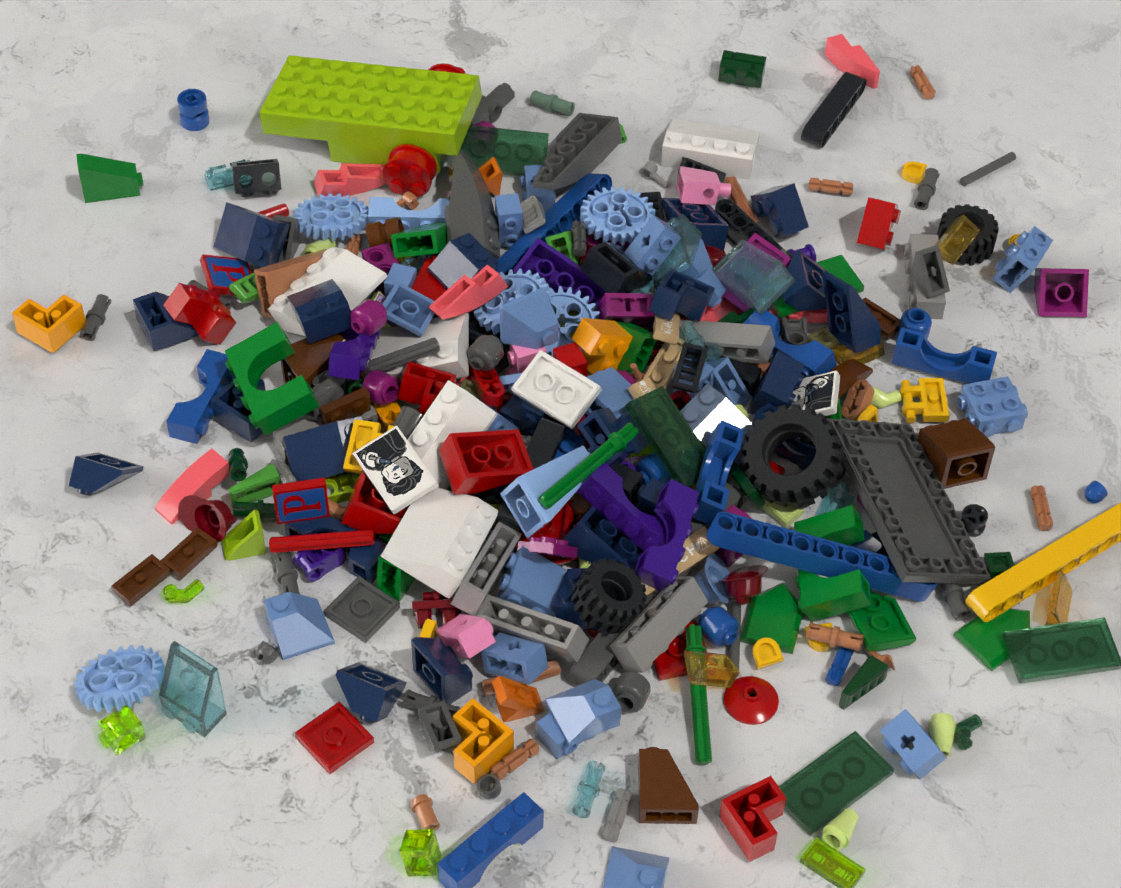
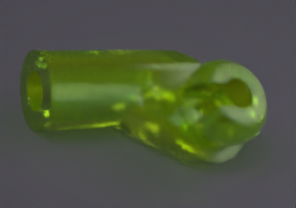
M195 579L185 589H177L176 585L169 584L164 587L163 594L165 595V600L169 603H188L205 588L198 579Z

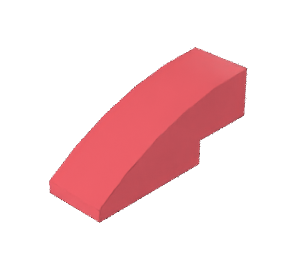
M843 34L828 37L825 48L826 57L843 73L847 71L867 79L866 86L873 89L877 88L880 70L860 45L852 47Z
M341 163L339 170H318L313 184L318 196L320 194L328 196L329 193L336 196L338 193H341V197H344L348 194L351 196L364 193L386 184L382 174L384 164Z
M486 265L472 279L464 274L429 306V309L442 320L456 317L484 305L505 290L508 285L498 272Z
M211 448L187 468L171 485L155 506V510L171 525L181 519L178 510L180 501L188 495L198 496L205 500L212 496L211 489L231 475L229 462Z

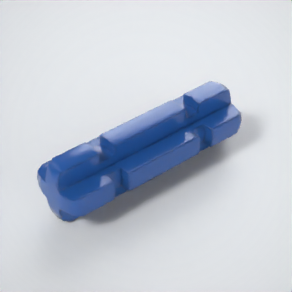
M844 647L838 649L831 668L826 675L825 680L828 684L833 686L840 684L855 650Z

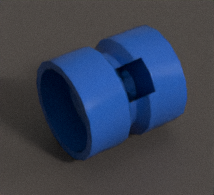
M199 89L182 91L177 97L182 127L189 131L203 130L209 124V112L205 93Z

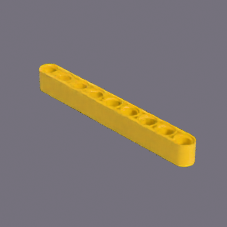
M1121 502L979 586L969 594L965 604L984 622H989L1121 542Z

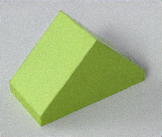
M254 509L226 534L222 540L225 560L231 561L266 554L259 511Z

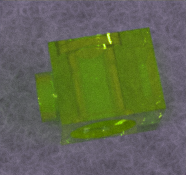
M127 705L122 707L121 711L117 710L98 721L101 730L98 737L106 749L111 747L116 756L146 739L142 722Z
M434 829L406 830L399 851L407 876H436L438 870L437 863L440 862L442 854Z

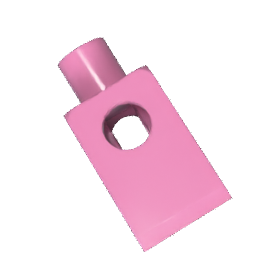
M680 166L676 189L681 203L716 205L718 196L730 197L731 184L720 182L717 173Z

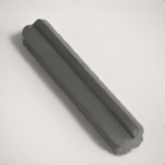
M431 338L372 359L368 362L370 371H386L408 363V361L411 362L439 352V342L436 338Z

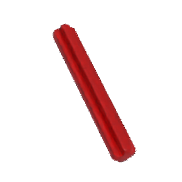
M370 529L271 537L269 539V548L272 553L366 546L374 544L375 534Z

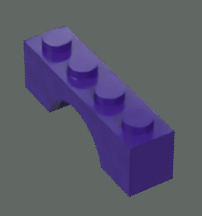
M352 328L345 330L344 338L346 341L335 342L330 351L328 376L359 380L362 371L366 372L368 360H371L372 351L376 348L377 339H380L382 328L372 336L363 333L358 334Z
M605 462L577 490L583 498L643 552L649 546H662L665 544L666 529L661 518L658 515L645 514L632 505L624 493L623 479Z
M673 479L660 489L654 512L664 523L666 542L662 546H649L639 556L634 572L636 576L639 575L641 577L642 583L659 591L665 589L669 584L673 585L677 579L679 571L676 567L686 550L683 544L692 530L690 521L695 516L699 507V503H697L699 492Z

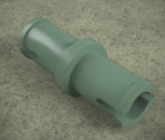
M535 90L530 96L531 104L544 107L550 112L557 111L571 116L575 109L574 102L560 99L554 94L547 95Z

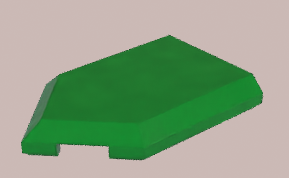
M784 582L751 598L740 642L754 645L761 638H771L778 643L782 652L793 654L803 613H801L798 607L797 599Z
M870 589L872 605L848 612L858 634L864 635L863 644L870 652L909 646L917 639L896 599L885 595L883 597L872 592Z
M1010 608L989 622H984L978 616L956 631L953 636L989 670L993 671L1030 644V611Z

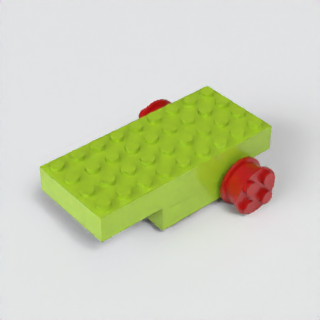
M288 55L259 112L264 134L327 141L333 162L384 164L383 178L393 193L404 195L406 192H412L415 196L420 197L429 191L432 180L436 174H439L446 155H458L482 98L479 75L466 74L462 68L451 64H436L425 70Z

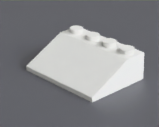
M673 118L666 131L662 148L661 166L679 169L682 157L722 171L728 177L735 176L736 178L750 180L760 132Z
M332 247L323 253V257L318 262L310 265L306 270L307 272L301 278L293 281L290 288L284 294L276 297L268 310L284 331L305 336L287 296L333 279L342 290L352 311L388 276L382 270L347 249Z
M467 312L443 320L440 317L433 318L421 337L401 326L382 329L380 339H377L376 348L372 351L371 360L419 342L436 338L440 346L439 352L411 362L457 375L456 379L469 376V359L467 356L469 348V314ZM407 363L384 371L393 375L398 380L399 390ZM368 364L365 377L371 372Z
M435 488L410 504L382 552L381 557L450 599L465 578L499 511L478 497L466 494L454 495L453 491Z

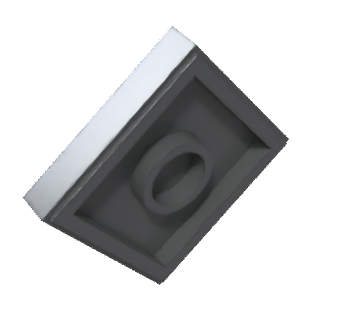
M358 576L324 610V615L366 643L400 609V602Z

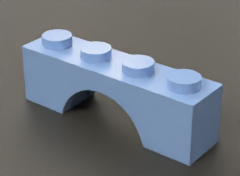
M370 197L368 223L380 221L384 224L386 219L400 217L404 230H409L431 223L446 222L445 208L449 205L450 201L446 198H439L428 209L411 211L397 205L393 197Z

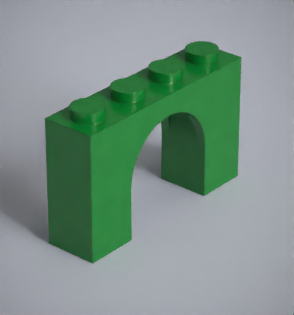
M278 322L225 350L228 358L225 364L230 373L236 376L233 379L236 388L240 393L243 392L244 394L241 397L242 403L248 411L251 410L252 414L249 415V419L254 428L260 427L265 435L320 406L312 388L303 375L276 389L268 391L258 390L259 379L265 370L295 353L288 336Z
M853 505L794 522L795 531L849 545L865 540L863 520ZM798 569L799 576H796V584L800 591V598L797 599L798 607L801 613H805L811 622L872 605L870 583L860 569L828 578L819 577L818 574Z

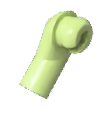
M873 387L875 392L871 404L878 408H884L902 400L898 390L885 393Z

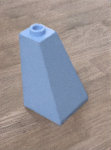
M584 446L519 476L500 493L527 539L550 522L587 480L588 477L549 509L544 508L539 502V498L544 492L590 455Z

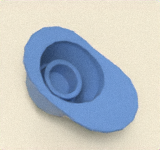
M714 553L707 557L704 567L693 577L707 598L708 605L729 602L723 583L719 582V580H722L729 574V570L724 561Z

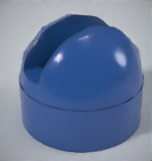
M1092 481L1085 489V498L1091 503H1099L1108 495L1106 488L1098 481Z

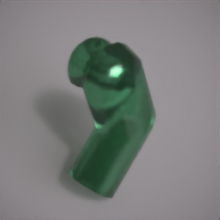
M977 714L956 724L953 740L954 743L958 744L960 750L972 747L971 732L982 726V721Z

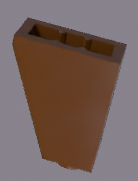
M657 747L639 749V823L697 824L699 805L668 749H659Z

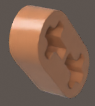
M858 380L850 387L841 409L842 416L846 420L857 421L860 414L871 404L875 391L867 380Z

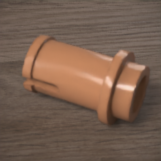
M426 794L416 796L411 801V810L416 813L422 831L425 834L432 833L440 827V823L432 808V798H428Z

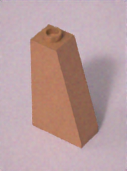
M327 249L254 270L263 317L274 319L268 308L274 303L275 298L284 294L290 288L293 281L301 278L307 272L306 270L310 265L318 262Z

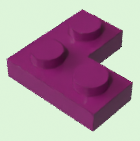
M529 537L528 542L518 541L517 551L524 546L529 549V552H534L538 555L567 558L577 557L578 548L568 546V541L557 540L550 537Z

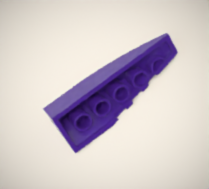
M539 238L535 240L512 270L514 274L519 269H522L523 274L528 270H531L532 275L539 273L540 278L544 277L546 284L555 293H558L559 286L562 287L565 293H567L569 287H572V294L574 295L580 290V298L583 299L589 296L588 304H596L594 311H599L598 302L606 293L580 270V265ZM654 318L650 321V323L647 326L639 327H646L649 329L654 322Z

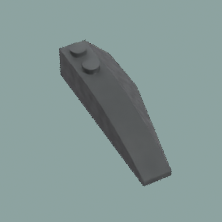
M579 113L557 135V143L552 145L550 156L545 158V166L539 169L532 183L533 188L559 189L580 180L593 171L622 142L618 117Z
M459 150L457 156L452 155L451 170L453 175L449 177V183L452 187L447 193V199L450 203L445 208L448 243L455 238L470 233L497 260L500 258L498 223L488 187L472 158L462 150Z

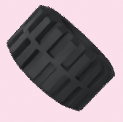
M964 204V206L955 205V208L950 207L947 209V212L942 214L937 233L940 252H943L945 258H950V261L954 263L960 262L962 265H965V263L975 265V262L979 264L984 262V259H989L994 251L999 230L997 220H994L993 214H988V210L980 209L976 205Z
M605 558L600 559L598 562L594 561L572 589L573 595L571 600L575 603L573 608L575 612H579V618L582 621L585 620L590 628L595 627L601 633L607 631L608 634H614L616 631L620 633L633 622L646 605V587L641 584V577L639 575L636 576L635 570L631 567L629 569L621 561L617 563L615 559L607 561Z

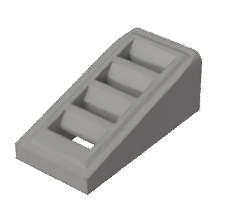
M532 195L520 202L522 227L526 234L545 224L544 207L536 195Z

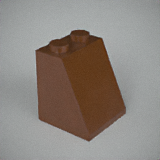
M337 333L312 344H309L306 338L292 343L291 345L295 353L281 360L283 382L286 384L303 375L310 387L313 388V379L321 372L329 369V356L334 343L345 342L344 336Z
M967 418L920 428L918 441L923 446L924 452L929 462L933 465L938 479L944 485V489L987 479L995 446Z

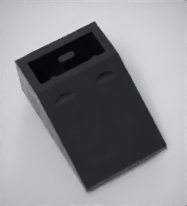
M605 241L589 249L580 269L606 293H628L658 277L656 273L652 276L637 267L624 253L627 250L625 247Z

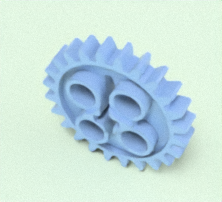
M611 186V191L603 187L602 193L595 190L594 196L588 194L587 200H583V205L580 209V221L584 222L585 229H588V235L595 234V240L603 238V242L608 240L612 244L620 242L624 246L625 241L631 244L652 215L655 216V209H652L653 203H647L648 197L640 198L641 192L633 194L632 188L626 192L623 186L619 190Z
M329 193L328 196L320 194L319 198L311 196V201L304 199V204L298 203V208H295L294 218L298 219L299 232H305L306 237L313 235L314 240L322 237L323 241L327 238H331L332 241H335L336 238L344 240V236L353 238V233L360 235V230H366V224H368V206L364 205V201H358L357 197L350 199L349 194L341 197V193H338L336 196H333L332 193Z
M512 269L509 270L508 275L500 272L508 287L484 305L474 309V314L480 326H484L487 332L492 330L494 335L500 332V306L542 287L546 290L551 301L552 296L549 285L546 284L544 277L540 278L539 273L532 275L531 270H528L523 274L522 269H519L516 274L513 273Z
M559 286L558 293H555L550 288L552 296L550 302L558 323H564L565 326L560 327L559 325L558 340L545 346L546 353L552 357L553 348L575 342L568 335L575 333L582 318L598 319L600 317V312L594 311L596 304H588L589 296L583 299L580 298V290L575 295L572 294V287H569L567 293L563 292L561 286ZM575 310L579 315L570 316L568 312Z
M130 645L127 650H124L120 646L118 651L113 652V650L109 649L108 655L98 654V660H89L90 666L81 667L82 673L76 674L77 680L74 681V689L81 705H86L89 710L95 707L96 712H99L105 708L106 712L109 713L113 707H116L118 711H121L124 705L132 708L135 701L143 703L142 697H152L151 690L160 689L158 684L164 682L163 676L166 675L162 657L159 656L157 651L153 652L151 647L145 650L144 646L141 645L134 649V646Z

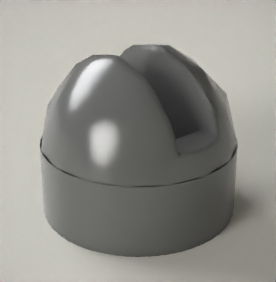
M262 641L256 650L257 659L261 660L263 658L262 664H270L280 655L276 648L265 641Z
M486 774L478 780L477 788L485 799H495L500 795L501 783L496 775ZM490 783H493V789L490 791Z

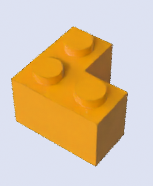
M65 294L48 308L31 299H27L12 312L17 333L51 353L56 352L84 327L86 322L82 304Z
M582 318L572 340L583 349L582 353L588 362L587 370L591 374H595L599 370L603 371L610 367L617 371L618 365L624 353L628 350L633 336L615 321Z
M472 698L453 715V721L463 741L454 749V768L475 785L483 775L490 771L492 765L498 761L500 762L503 757L514 749V731Z

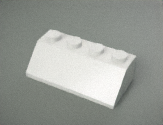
M449 380L407 440L439 486L437 488L445 490L450 486V482L438 450L450 433L487 431L498 415L468 391Z

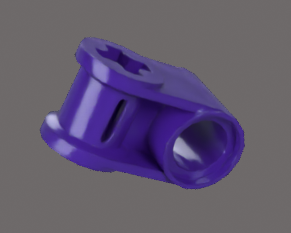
M344 547L302 550L297 552L293 562L297 567L303 569L308 581L315 582L325 574L344 564L346 555Z

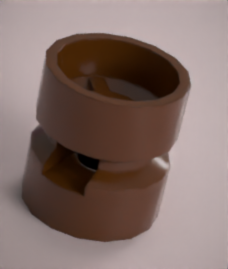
M400 217L386 219L384 224L380 221L366 224V234L370 248L389 243L393 249L391 234L405 231Z

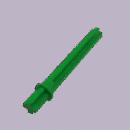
M629 422L618 432H612L608 436L607 441L544 492L539 498L540 504L546 509L551 508L618 451L625 450L626 444L639 432L638 428Z
M691 624L689 628H686L687 647L684 653L688 656L695 760L697 764L708 765V763L712 762L704 664L706 648L703 646L702 627Z

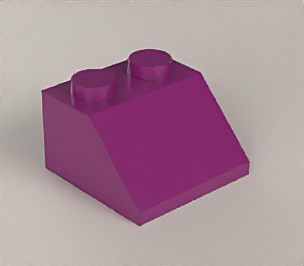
M1036 268L1034 294L1038 316L1087 317L1089 269Z

